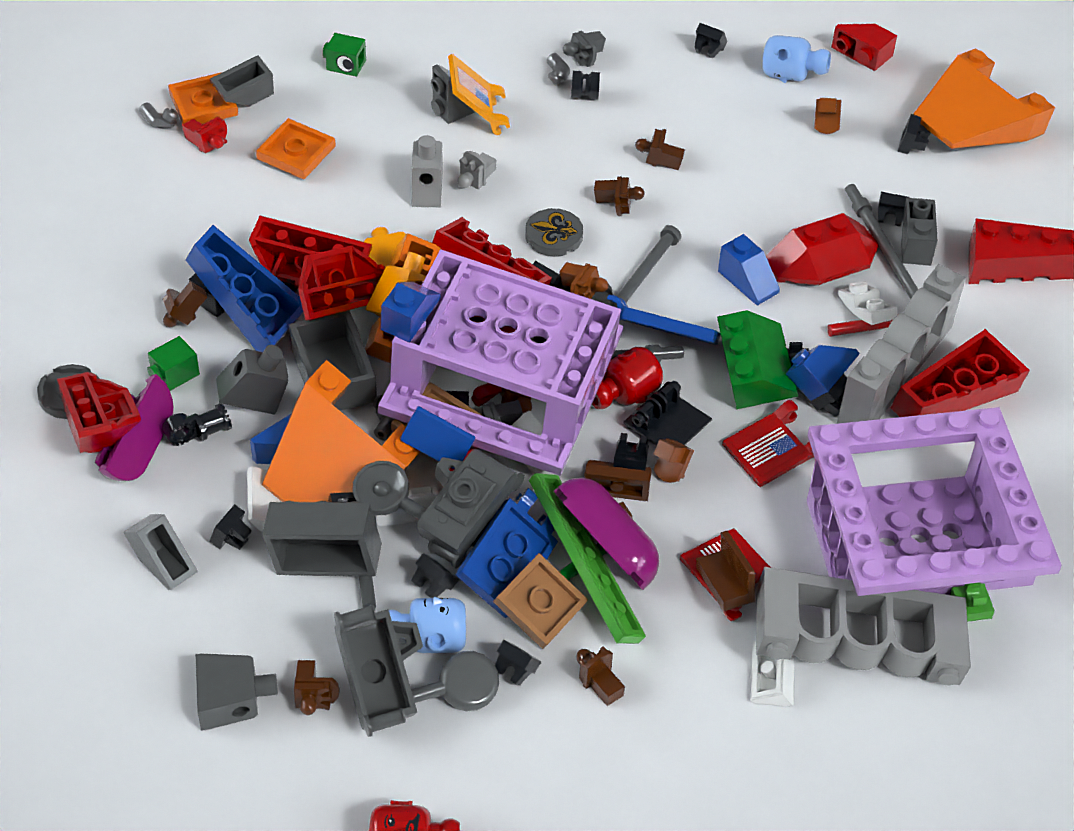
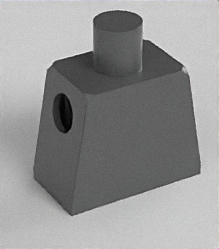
M268 345L263 352L251 349L242 350L216 379L219 403L275 415L288 384L286 360L283 358L282 350L275 345Z
M195 654L197 712L201 731L255 718L258 715L257 697L278 695L276 674L256 675L254 660L251 656Z

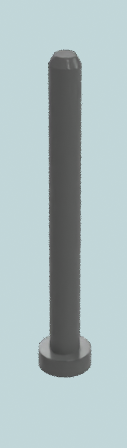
M666 225L660 232L661 239L621 289L617 297L627 303L670 245H677L682 235L676 227Z

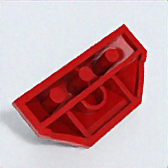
M841 213L792 229L766 255V258L777 282L785 283L787 280L798 284L820 285L870 268L878 250V243L864 225Z
M261 215L249 238L250 245L259 263L274 276L295 280L294 288L297 289L299 288L304 256L347 246H353L368 256L372 250V244Z
M353 246L304 256L298 291L305 320L367 306L386 267L382 264L378 265L372 258Z
M90 372L57 379L69 427L79 453H95L101 451L104 447L112 446L141 421L140 413L128 388L109 380L97 379V376Z

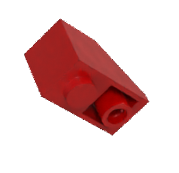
M876 23L838 24L835 26L831 48L876 71L893 57L897 35Z

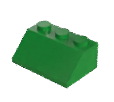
M748 310L717 316L736 409L798 397L796 385L786 375L787 371L791 368V363L781 323Z

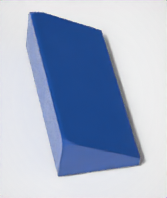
M417 406L400 440L437 461H440L442 457L463 461L476 437L426 409Z

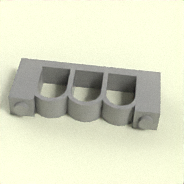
M940 264L936 266L924 281L923 288H919L910 299L904 313H900L894 318L883 338L877 340L872 345L866 356H863L848 375L837 424L878 420L884 415L893 403L900 387L913 378L952 328L966 277Z
M764 567L756 586V655L768 656L776 660H790L792 655H795L800 660L809 663H822L829 660L835 654L839 661L856 670H870L878 666L882 661L886 668L903 677H917L926 672L927 681L939 682L943 685H960L971 667L966 598L919 590L857 596L853 580ZM799 604L830 609V637L818 638L810 635L803 629L799 620ZM846 611L876 616L877 645L859 643L851 636L847 628ZM894 618L923 623L924 652L915 653L900 645L894 632Z

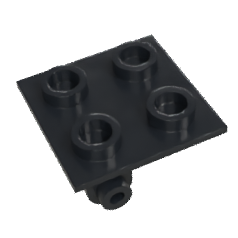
M668 381L624 420L623 423L638 434L647 436V440L656 446L659 439L666 440V438L686 445L712 421V418L679 397L681 386L677 381Z

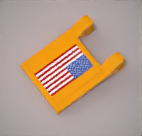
M454 54L449 55L448 60L453 94L491 124L492 132L495 135L501 134L499 125H505L507 128H510L509 118L503 114L493 113L492 105L497 104L496 95L501 96L503 99L506 98L504 88L500 85L488 83Z

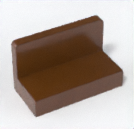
M589 460L586 463L585 478L601 484L612 497L648 502L652 472L650 467H646L644 471L613 467L614 463Z
M724 531L720 533L721 551L696 558V569L722 610L727 611L755 602V572L730 533Z

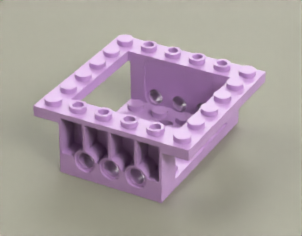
M440 249L421 286L440 293L441 298L410 343L396 336L392 341L391 379L378 405V413L408 423L417 406H420L474 435L476 438L472 446L561 476L621 338L624 327L619 325L621 309ZM473 316H481L485 319V321L476 323L471 321L469 318ZM504 326H511L516 331L512 333H505L501 331L499 328H502ZM541 336L546 339V342L535 343L530 338ZM438 365L546 402L542 434L540 436L423 396L422 394Z
M1000 407L809 426L808 438L814 454L815 464L807 496V504L829 577L853 580L857 596L908 590L950 595L952 587L965 586V584L981 582V584H985L987 590L1030 586L1033 585L1036 576L1059 574L1062 566ZM975 442L966 474L963 477L862 487L851 455ZM943 532H954L959 538L950 539ZM916 534L925 537L927 541L920 543L917 540L913 539L911 536ZM889 538L894 541L895 545L886 546L879 539Z

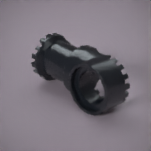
M219 403L215 405V409L201 415L196 413L190 416L184 413L174 414L163 423L162 430L172 445L175 446L176 444V446H179V443L184 445L185 442L187 443L197 437L202 441L207 440L208 435L222 429L228 431L232 429V423L230 418L227 419L229 414L225 415L227 410H225L223 404Z

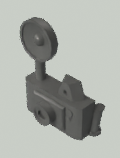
M474 449L464 461L445 457L441 458L436 465L435 477L443 486V489L427 509L408 498L410 484L405 471L399 465L389 461H375L363 467L353 481V494L356 501L370 503L373 515L375 516L388 515L401 508L419 519L417 528L420 536L429 541V552L451 562L452 567L457 569L464 562L469 548L511 492L520 488L525 475L523 473L517 474L483 452Z
M374 605L344 614L334 612L336 623L334 628L360 725L362 730L365 729L368 737L373 735L372 732L405 723L407 717L414 716L417 713L415 703L443 695L445 700L456 709L477 711L487 706L496 696L499 687L498 671L494 663L487 656L475 651H462L450 657L442 667L439 682L411 689L403 661L423 647L417 623L392 621L389 609L376 612ZM401 638L406 640L405 644L400 643Z

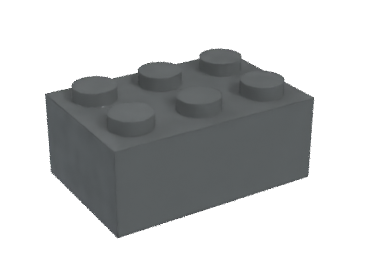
M350 310L289 324L291 350L304 385L327 360L351 380L345 393L334 404L338 410L341 411L373 403L377 397L376 376Z
M284 501L269 503L262 535L277 575L376 576L382 543L370 503L358 501Z

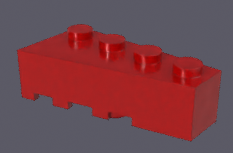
M463 217L436 230L432 243L444 251L547 285L551 282L552 277L524 258L514 259L511 257V249L505 245H496L489 242V235L481 229L474 232L468 228L470 222Z
M975 219L969 241L968 284H979L980 280L992 279L993 283H1005L1006 278H1021L1022 282L1034 281V278L1046 276L1049 280L1074 279V230Z
M984 329L903 384L893 401L891 409L899 417L965 411L1018 392L1030 370L992 334Z

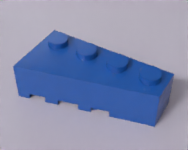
M214 225L194 244L185 259L256 351L263 352L268 345H276L289 330V324L295 323L303 313L300 296Z

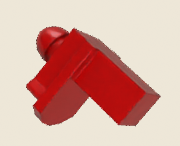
M218 116L205 124H201L195 119L182 124L185 139L196 145L199 151L205 154L214 148L219 149L224 143H227V125Z

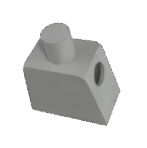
M425 135L413 142L412 207H441L443 175L442 142L436 141L432 136ZM424 173L432 175L431 183H423Z

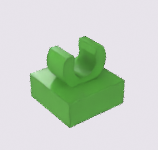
M984 583L965 584V586L952 587L950 595L966 598L967 622L993 618L995 610Z

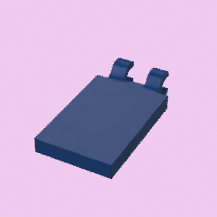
M615 295L607 296L608 300L616 303L617 308L621 309L619 321H627L714 345L719 343L721 334L716 330L629 308L623 299Z
M529 488L525 490L523 495L518 493L513 500L511 498L505 500L455 574L504 618L508 616L493 601L538 553L547 560L558 543V540L551 535L555 528L548 515L543 514L536 521L527 513L538 498Z

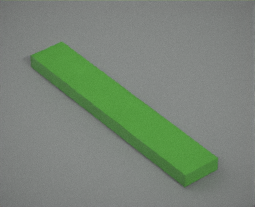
M535 473L529 479V482L616 643L639 644L646 635L591 534L553 492L562 484L559 476Z

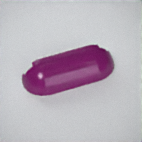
M157 374L145 380L147 385L137 397L131 394L140 413L141 421L115 444L104 447L97 454L95 463L99 466L98 470L109 479L131 481L140 477L145 472L164 435L162 425L173 415L174 406L169 388Z
M574 478L565 481L553 491L642 590L654 580L659 567V554L656 545L601 484L587 478Z

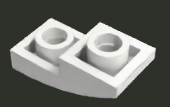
M853 282L849 284V288L838 290V296L848 309L866 323L874 325L894 320L898 315L897 307L887 304L885 300L880 299V289L868 286L867 282Z

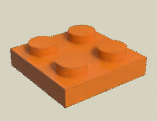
M220 73L168 85L169 94L182 124L191 119L204 124L217 116L221 119H226L238 115L237 104L225 102L210 82V78Z
M288 118L256 150V156L262 162L305 179L336 147L334 137Z

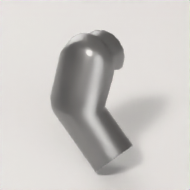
M557 53L549 55L547 63L553 71L548 74V78L557 86L562 80L565 81L568 78L570 68Z
M148 102L143 103L139 108V112L151 126L171 128L177 124L178 113L172 108L164 109L163 114L158 113Z
M379 395L373 401V407L376 409V414L380 420L374 430V434L378 439L385 441L392 433L391 423L394 419L378 413V405L383 395Z

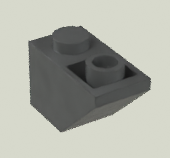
M438 64L432 66L431 86L433 89V100L431 101V106L434 113L440 116L447 124L475 113L472 108L453 94L450 70Z
M906 197L901 238L902 263L931 266L938 241L935 200Z

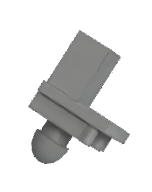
M473 151L463 153V157L459 160L460 176L457 181L458 185L461 188L472 186L478 190L485 186L486 179L496 170V159L483 152L480 155Z

